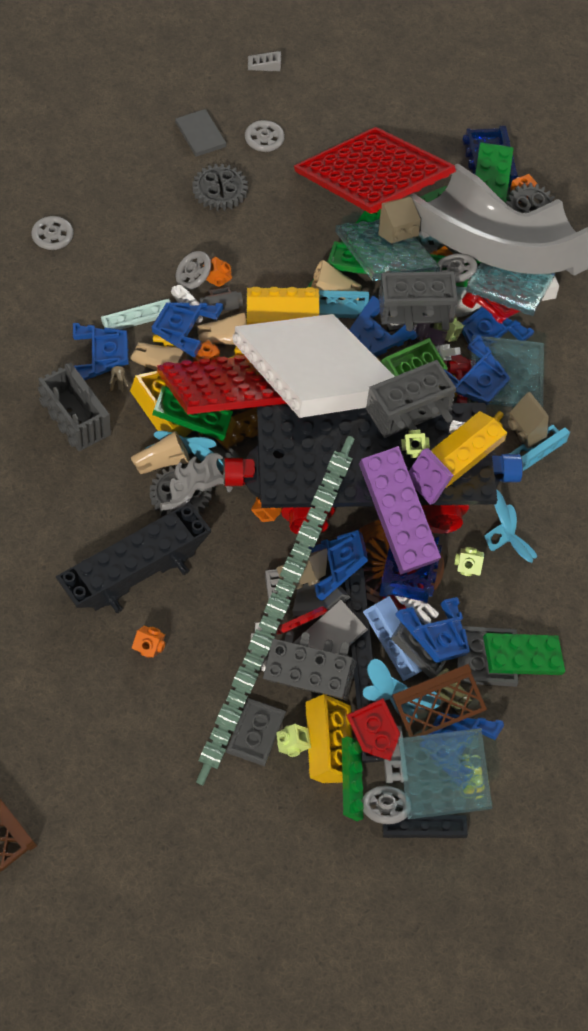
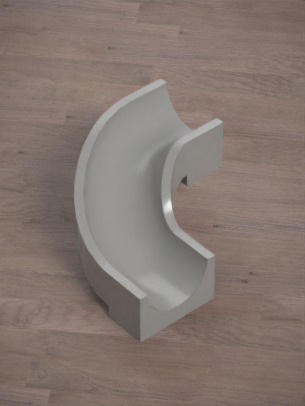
M459 164L455 165L456 172L452 173L447 188L436 199L426 202L416 194H410L421 219L419 236L423 239L431 236L446 246L462 254L469 255L477 261L518 273L550 274L566 270L572 275H576L588 269V227L575 232L565 215L563 203L559 199L529 213H520L503 202L479 177Z

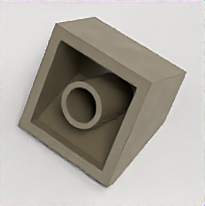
M410 195L402 199L382 203L378 235L391 244L419 236L421 219Z
M528 392L510 411L509 427L512 431H515L519 441L524 443L527 449L547 440L549 416L531 392Z
M327 548L310 553L308 560L302 561L307 565L299 583L293 582V585L296 586L295 590L304 587L303 584L308 583L309 586L319 583V578L326 575ZM284 564L276 567L281 580L284 579L280 576Z

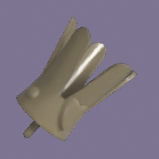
M115 366L111 369L110 391H113L115 381H117L118 388L122 392L123 380L126 387H128L123 367Z

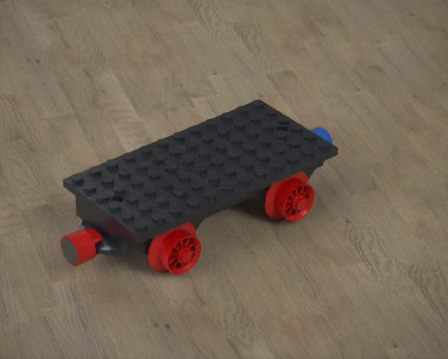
M453 403L452 411H449L453 418L452 421L467 422L479 411L487 415L485 403ZM289 405L257 407V446L249 452L246 459L224 458L223 480L225 486L246 485L252 494L260 498L261 508H281L282 517L289 521L290 530L298 534L303 521L309 522L306 517L310 508L315 509V506L311 505L319 485L325 486L321 483L326 472H331L326 469L334 451L341 452L347 436L353 437L355 440L348 454L353 459L345 477H339L343 480L338 491L333 490L338 494L330 512L324 511L327 516L323 526L318 525V527L322 528V533L327 529L328 519L335 512V507L375 506L359 466L361 459L399 446L409 472L417 458H410V454L406 455V451H402L401 439H405V435L409 434L408 429L384 438L366 408L299 418ZM440 415L415 426L421 433H425V437H429L430 450H432L451 434L449 429L452 421L446 422L443 416ZM416 440L412 441V447L417 448L419 442ZM494 451L490 452L450 486L445 488L437 501L431 505L415 489L431 532L444 534L461 528L463 525L462 516L467 513L469 505L497 504L496 489L500 481L521 482L523 476L522 457L520 454H501V456H497Z

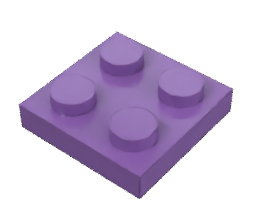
M429 448L422 450L409 470L414 488L430 505L437 501L454 476Z

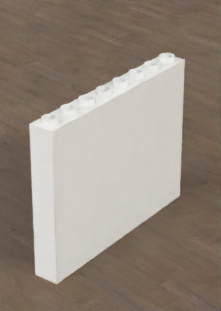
M334 314L235 326L233 343L299 418L366 408L369 387L395 377Z

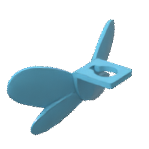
M156 431L154 436L162 440L172 434V432ZM180 436L187 452L194 454L201 462L204 461L207 455L213 453L208 448L216 446V442L209 438ZM218 459L216 465L218 470L222 471L223 461Z
M496 490L498 501L494 506L502 524L484 536L491 551H495L505 543L511 542L517 553L526 561L532 563L533 558H537V554L524 540L515 535L517 524L516 511L512 505H506L501 492ZM496 533L501 534L502 537H500L499 542L493 544L491 541L492 536Z
M373 659L367 668L373 686L365 687L363 696L372 701H378L382 698L384 700L390 699L399 714L392 695L408 688L402 682L391 677L388 668L381 660ZM428 694L424 695L420 704L431 708L435 697ZM419 698L412 701L418 703ZM437 699L434 709L441 704L440 699ZM407 702L402 704L401 707L405 714L412 716L416 705Z

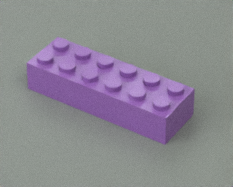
M399 446L361 459L359 466L400 575L438 562L441 556Z

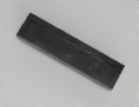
M409 815L399 823L382 824L383 838H467V815Z

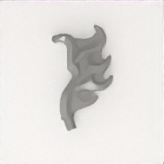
M211 453L201 463H196L197 457H193L185 469L181 468V462L177 464L174 472L177 480L172 478L169 486L172 498L169 502L160 503L161 511H175L189 503L196 490L203 492L216 485H224L223 475L216 465V461L223 459V456L218 453ZM226 486L227 492H231L233 487Z

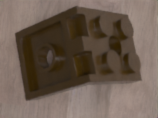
M257 407L239 413L236 409L230 410L233 413L223 441L216 439L225 451H229L233 445H243L245 440L250 438L252 440L256 439L258 428Z

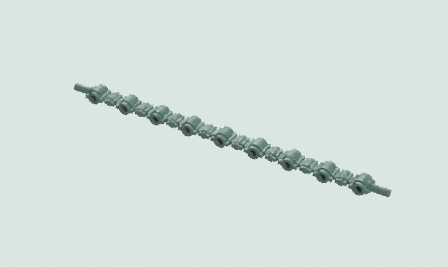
M347 436L341 452L334 451L326 469L331 472H326L321 484L325 486L319 485L311 503V505L315 506V509L311 507L306 517L309 522L303 521L298 532L296 541L300 543H295L290 553L294 557L288 556L280 576L284 579H279L275 591L278 593L272 592L264 610V613H267L268 616L263 615L258 626L262 630H255L248 649L252 652H247L242 663L246 666L245 668L239 667L231 685L236 689L235 691L231 689L226 699L229 705L223 703L215 721L219 728L214 727L209 738L213 741L212 743L206 742L198 761L203 763V767L196 783L202 786L211 767L215 769L219 767L226 750L222 748V745L227 746L231 736L228 731L234 732L242 714V711L238 710V708H243L248 696L244 694L245 692L251 693L259 675L254 671L255 669L259 671L264 659L260 657L261 655L266 657L271 648L272 640L275 638L271 635V632L275 634L280 622L277 619L283 620L291 601L287 599V596L292 597L296 587L293 585V582L299 583L307 565L302 561L308 560L312 551L309 549V546L314 548L322 530L318 525L323 526L327 516L324 511L330 512L338 494L333 490L338 491L343 480L339 477H345L353 458H350L348 454L355 439L351 436Z

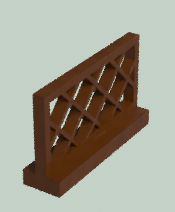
M469 664L392 695L411 741L487 710ZM469 678L472 685L469 693L458 689L460 681ZM457 682L456 687L451 686V684ZM448 687L454 690L450 701L439 697L442 688ZM438 690L437 695L432 694V692ZM456 691L467 695L464 706L452 702ZM428 694L435 697L431 708L420 704L424 695ZM470 697L478 700L480 709L473 711L466 708ZM419 698L418 703L412 701ZM437 699L449 703L445 714L433 710ZM410 702L416 705L412 716L403 712L402 704ZM451 704L462 709L458 718L454 719L447 716ZM418 707L430 711L426 722L415 718ZM464 710L470 712V713H467V714L463 715ZM432 712L443 716L440 725L433 726L428 723ZM406 717H408V718L411 719L410 722H409V724H408V721H407ZM445 718L450 719V721L444 723ZM413 720L424 724L422 732L414 736L410 729ZM426 726L431 727V729L425 731Z
M0 799V826L7 828L6 837H0V841H5L3 853L0 852V856H2L1 872L26 851H31L37 845ZM9 842H17L21 846L15 853H7Z

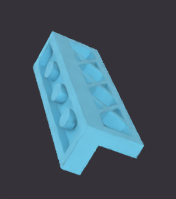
M319 290V316L334 314L337 318H358L369 301V292ZM321 297H327L328 299L322 300V299H320V298H321ZM340 297H345L346 299H345V300H339L338 298H340ZM357 298H365L364 301L356 300Z
M554 425L548 427V433L552 431L554 433L553 436L535 448L527 449L523 444L509 454H519L521 451H527L526 454L521 456L524 471L566 443L570 432L566 428L559 431Z

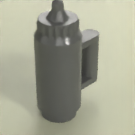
M230 287L208 290L209 295L199 299V303H207V306H216V303H222V311L239 309L240 306H243L241 292H231Z

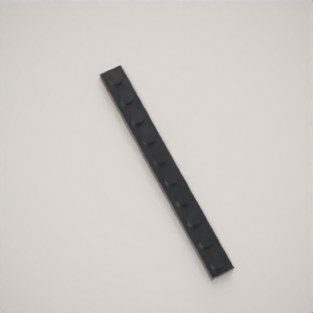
M358 569L345 581L346 593L351 597L347 600V607L368 629L351 644L352 658L357 661L354 672L357 710L375 702L363 696L364 688L373 686L367 672L368 664L373 660L370 623L363 613L364 610L368 609L364 569ZM362 751L363 763L384 761L383 758Z

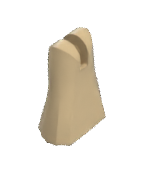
M321 260L317 265L311 285L315 289L325 291H361L362 285L345 276L324 260Z
M245 313L198 325V340L201 341V344L209 340L213 345H235L233 343L235 326L247 325Z
M138 342L136 350L131 355V360L158 371L157 365H163L165 362L181 363L186 360L187 353L178 347Z
M177 431L154 445L136 453L131 457V460L138 472L144 474L163 467L177 465L180 462L187 464L190 458L184 443Z

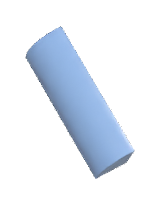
M388 596L364 610L363 613L402 680L405 681L422 670L391 640L401 621L395 615L398 609L391 597Z

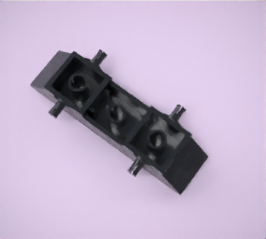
M189 502L56 576V579L76 608H93L97 611L104 606L111 605L115 612L119 613V611L123 610V607L118 602L119 598L129 593V588L159 571L164 573L178 567L182 575L188 574L190 570L184 564L185 561L195 555V550L211 533V529Z

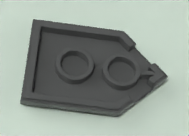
M308 583L303 584L304 587L297 591L292 611L293 617L297 618L321 606L329 611L340 600L345 603L351 597L339 586L324 600L320 601L316 596L315 584L309 586Z

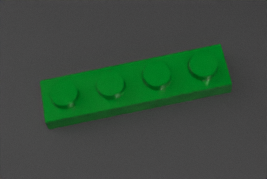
M347 736L342 738L343 815L355 821H360L364 819L362 802V748L357 740Z

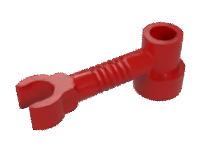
M473 287L462 298V303L468 308H474L476 303H478L490 312L498 323L502 324L506 320L491 304L480 296L482 292L478 287Z
M456 360L447 361L448 372L455 375L460 381L463 378V373H467V363L457 362ZM458 394L457 403H467V397Z

